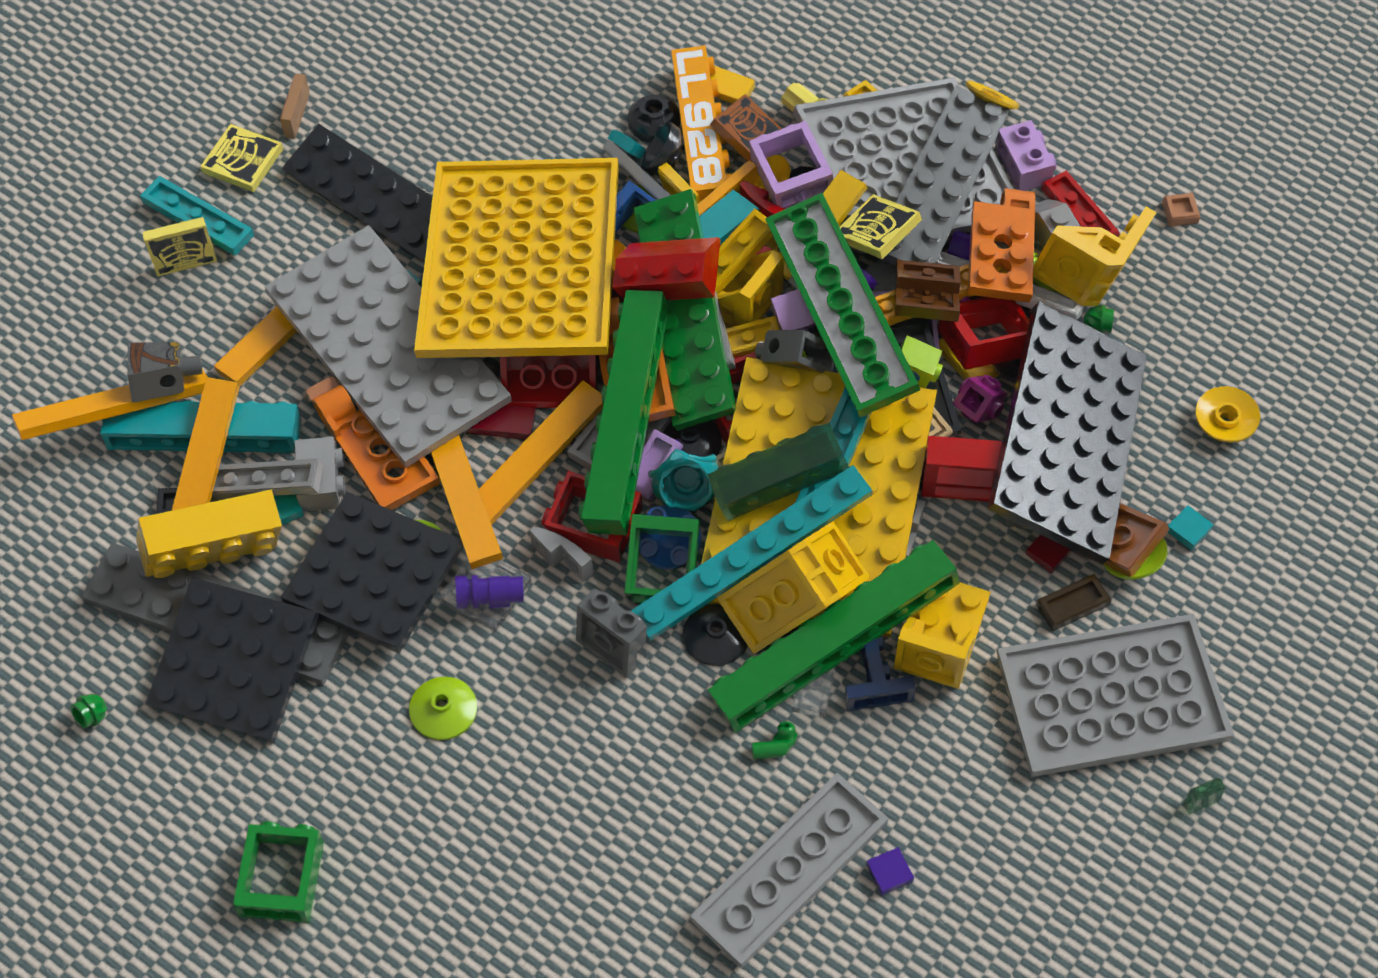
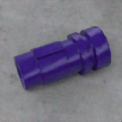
M471 575V579H467V576H455L457 609H468L469 605H473V609L479 608V605L488 604L489 608L510 607V603H524L522 576L478 578L477 575Z

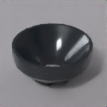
M647 95L636 100L631 105L627 117L630 132L645 142H651L655 134L665 123L672 122L679 128L681 124L678 106L671 99L662 95ZM657 104L662 107V110L658 113H649L645 108L648 105Z
M667 122L658 130L643 156L642 169L650 173H658V167L665 163H668L672 168L676 166L685 149L679 127L675 126L672 122Z

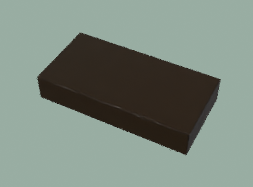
M1092 574L1037 599L1036 607L1053 632L1110 606L1112 600L1096 575Z

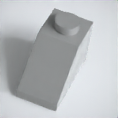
M1048 199L1035 204L1034 235L1042 248L1046 245L1056 226L1080 227L1066 203Z

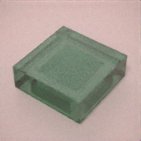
M1220 778L1210 780L1190 789L1183 805L1189 815L1220 802L1226 787Z

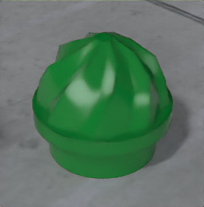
M1103 304L1091 307L1083 317L1084 324L1101 333H1111L1114 309L1106 308Z
M87 694L77 697L76 702L70 706V710L75 721L82 728H87L90 725L95 727L100 724V721L105 717L107 707L105 700L100 696Z

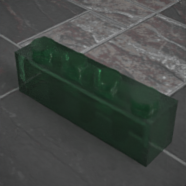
M829 422L824 425L813 426L807 432L794 438L783 439L775 446L766 450L753 452L738 462L722 465L716 471L707 474L721 511L727 521H730L840 474L848 469L849 466Z

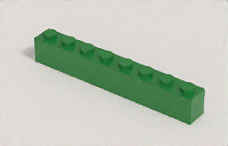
M626 290L624 302H620L618 307L620 323L618 330H614L613 333L614 354L613 357L608 359L607 363L608 385H604L602 389V403L604 405L602 414H598L596 419L598 436L597 441L591 445V471H587L585 475V489L587 492L585 501H581L579 506V518L583 521L589 533L628 534L669 312V306L663 291Z
M934 540L926 545L917 546L910 552L908 557L899 563L888 565L879 576L870 582L861 583L852 594L843 600L835 601L827 607L825 612L816 618L806 620L795 632L786 638L777 639L768 650L759 656L748 658L739 669L730 675L718 678L713 686L708 689L715 706L733 731L737 733L863 649L864 645L876 638L878 639L908 619L909 616L911 617L960 584L957 568Z

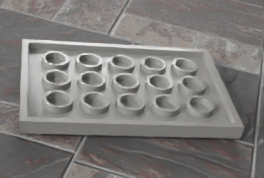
M1194 614L997 649V659L1031 777L1233 740L1234 732Z

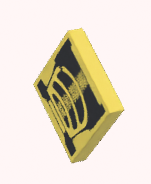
M230 124L200 167L202 173L254 192L282 152L283 146L281 142Z
M873 194L840 226V229L850 247L883 259L922 221L919 211Z
M204 217L142 232L157 277L217 262Z

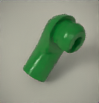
M789 721L781 722L777 726L778 732L771 741L752 742L753 760L785 756L797 740L798 734L795 731V725Z

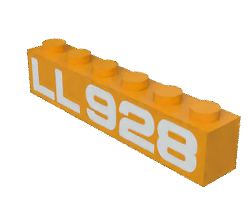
M706 45L671 50L690 186L699 194L700 202L731 176V173L725 174V168L730 167L728 149L722 150L721 144H726V140L710 126L714 118L722 113L720 102H714V97H719L717 79L711 80L710 75L715 74L713 56L707 57Z

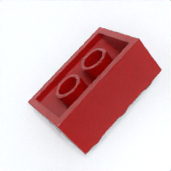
M719 237L630 243L616 257L612 287L623 300L626 290L663 291L666 300L715 298L721 240Z
M597 355L500 357L501 383L511 394L512 400L507 405L557 408L582 381H585L597 390Z

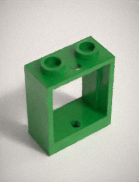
M632 514L625 595L627 598H632V603L642 604L661 591V589L636 587L641 533L689 537L687 574L696 568L700 529L699 519Z
M270 821L261 822L260 825L249 824L233 906L239 917L310 923L324 846L319 830L306 824L295 825V828L281 827L278 823ZM260 842L307 846L298 897L250 893Z

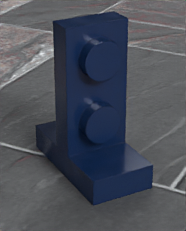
M882 636L864 645V648L861 649L868 683L845 686L844 701L847 712L914 702L916 687L913 676L890 679L888 662L882 661L880 651L884 650Z

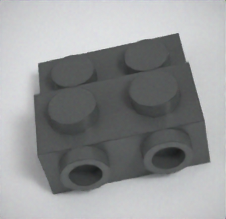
M594 588L577 605L576 641L621 675L628 678L636 670L637 652L646 644L647 626L634 612L626 611L620 607L618 602L608 593Z

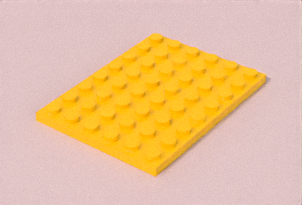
M618 158L437 162L414 347L416 358L608 355L619 171Z
M746 357L735 407L736 411H734L721 470L722 478L718 484L701 564L796 502L845 386L839 373L829 371L820 373L766 364L760 359ZM920 387V391L872 412L849 467L855 466L873 490V495L832 522L835 523L869 574L870 578L864 582H870L879 576L888 565L899 563L906 558L937 390ZM854 588L838 600H843L844 598L852 594L856 588ZM717 598L708 603L721 605ZM827 607L809 619L816 618L817 616L825 612ZM892 629L882 636L891 638Z

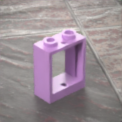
M806 120L788 125L769 134L760 135L749 141L751 160L757 165L758 174L766 190L769 191L772 203L787 209L819 193H824L833 181V173ZM805 144L817 169L778 183L766 158Z

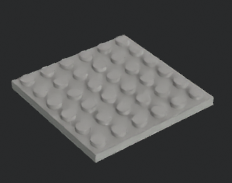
M955 77L795 105L793 115L797 123L806 120L833 173V179L842 170L866 183L867 190L844 219L845 221L873 194L892 202H897L955 86H959ZM992 148L949 236H953L955 231L971 232V212L974 201L1000 205L1003 189H1014Z

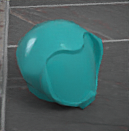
M675 449L657 469L649 470L648 477L651 479L652 493L664 505H668L671 508L678 507L688 511H696L709 504L716 495L718 484L722 478V473L716 463L717 456L711 454L707 457H700Z

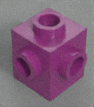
M989 375L970 377L961 384L953 404L962 411L961 413L967 419L973 422H982L998 417L1005 406L1003 400L1008 393L1000 388L1001 384L999 381Z

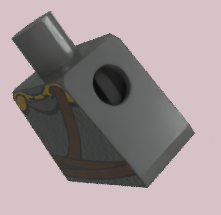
M769 330L765 335V341H761L756 345V357L762 360L763 363L820 373L825 371L833 372L834 363L822 338L805 330ZM805 351L808 357H802V352Z
M178 342L128 343L127 376L132 402L182 393L184 391V376L203 374L201 356L182 357L180 343Z

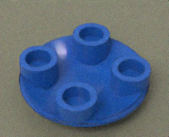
M668 505L652 507L645 514L696 519L688 510L678 507L671 508ZM699 529L698 551L702 539L701 529ZM641 533L640 554L649 564L665 570L677 569L687 564L689 537Z

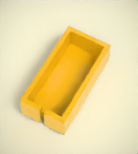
M271 489L140 517L138 519L136 543L145 576L154 575L155 578H164L174 574L175 570L188 568L189 571H195L206 567L207 563L216 561L231 563L238 560L240 556L252 553L254 556L266 555L276 548L282 524Z

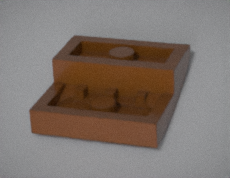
M897 260L895 316L958 322L960 314V266Z

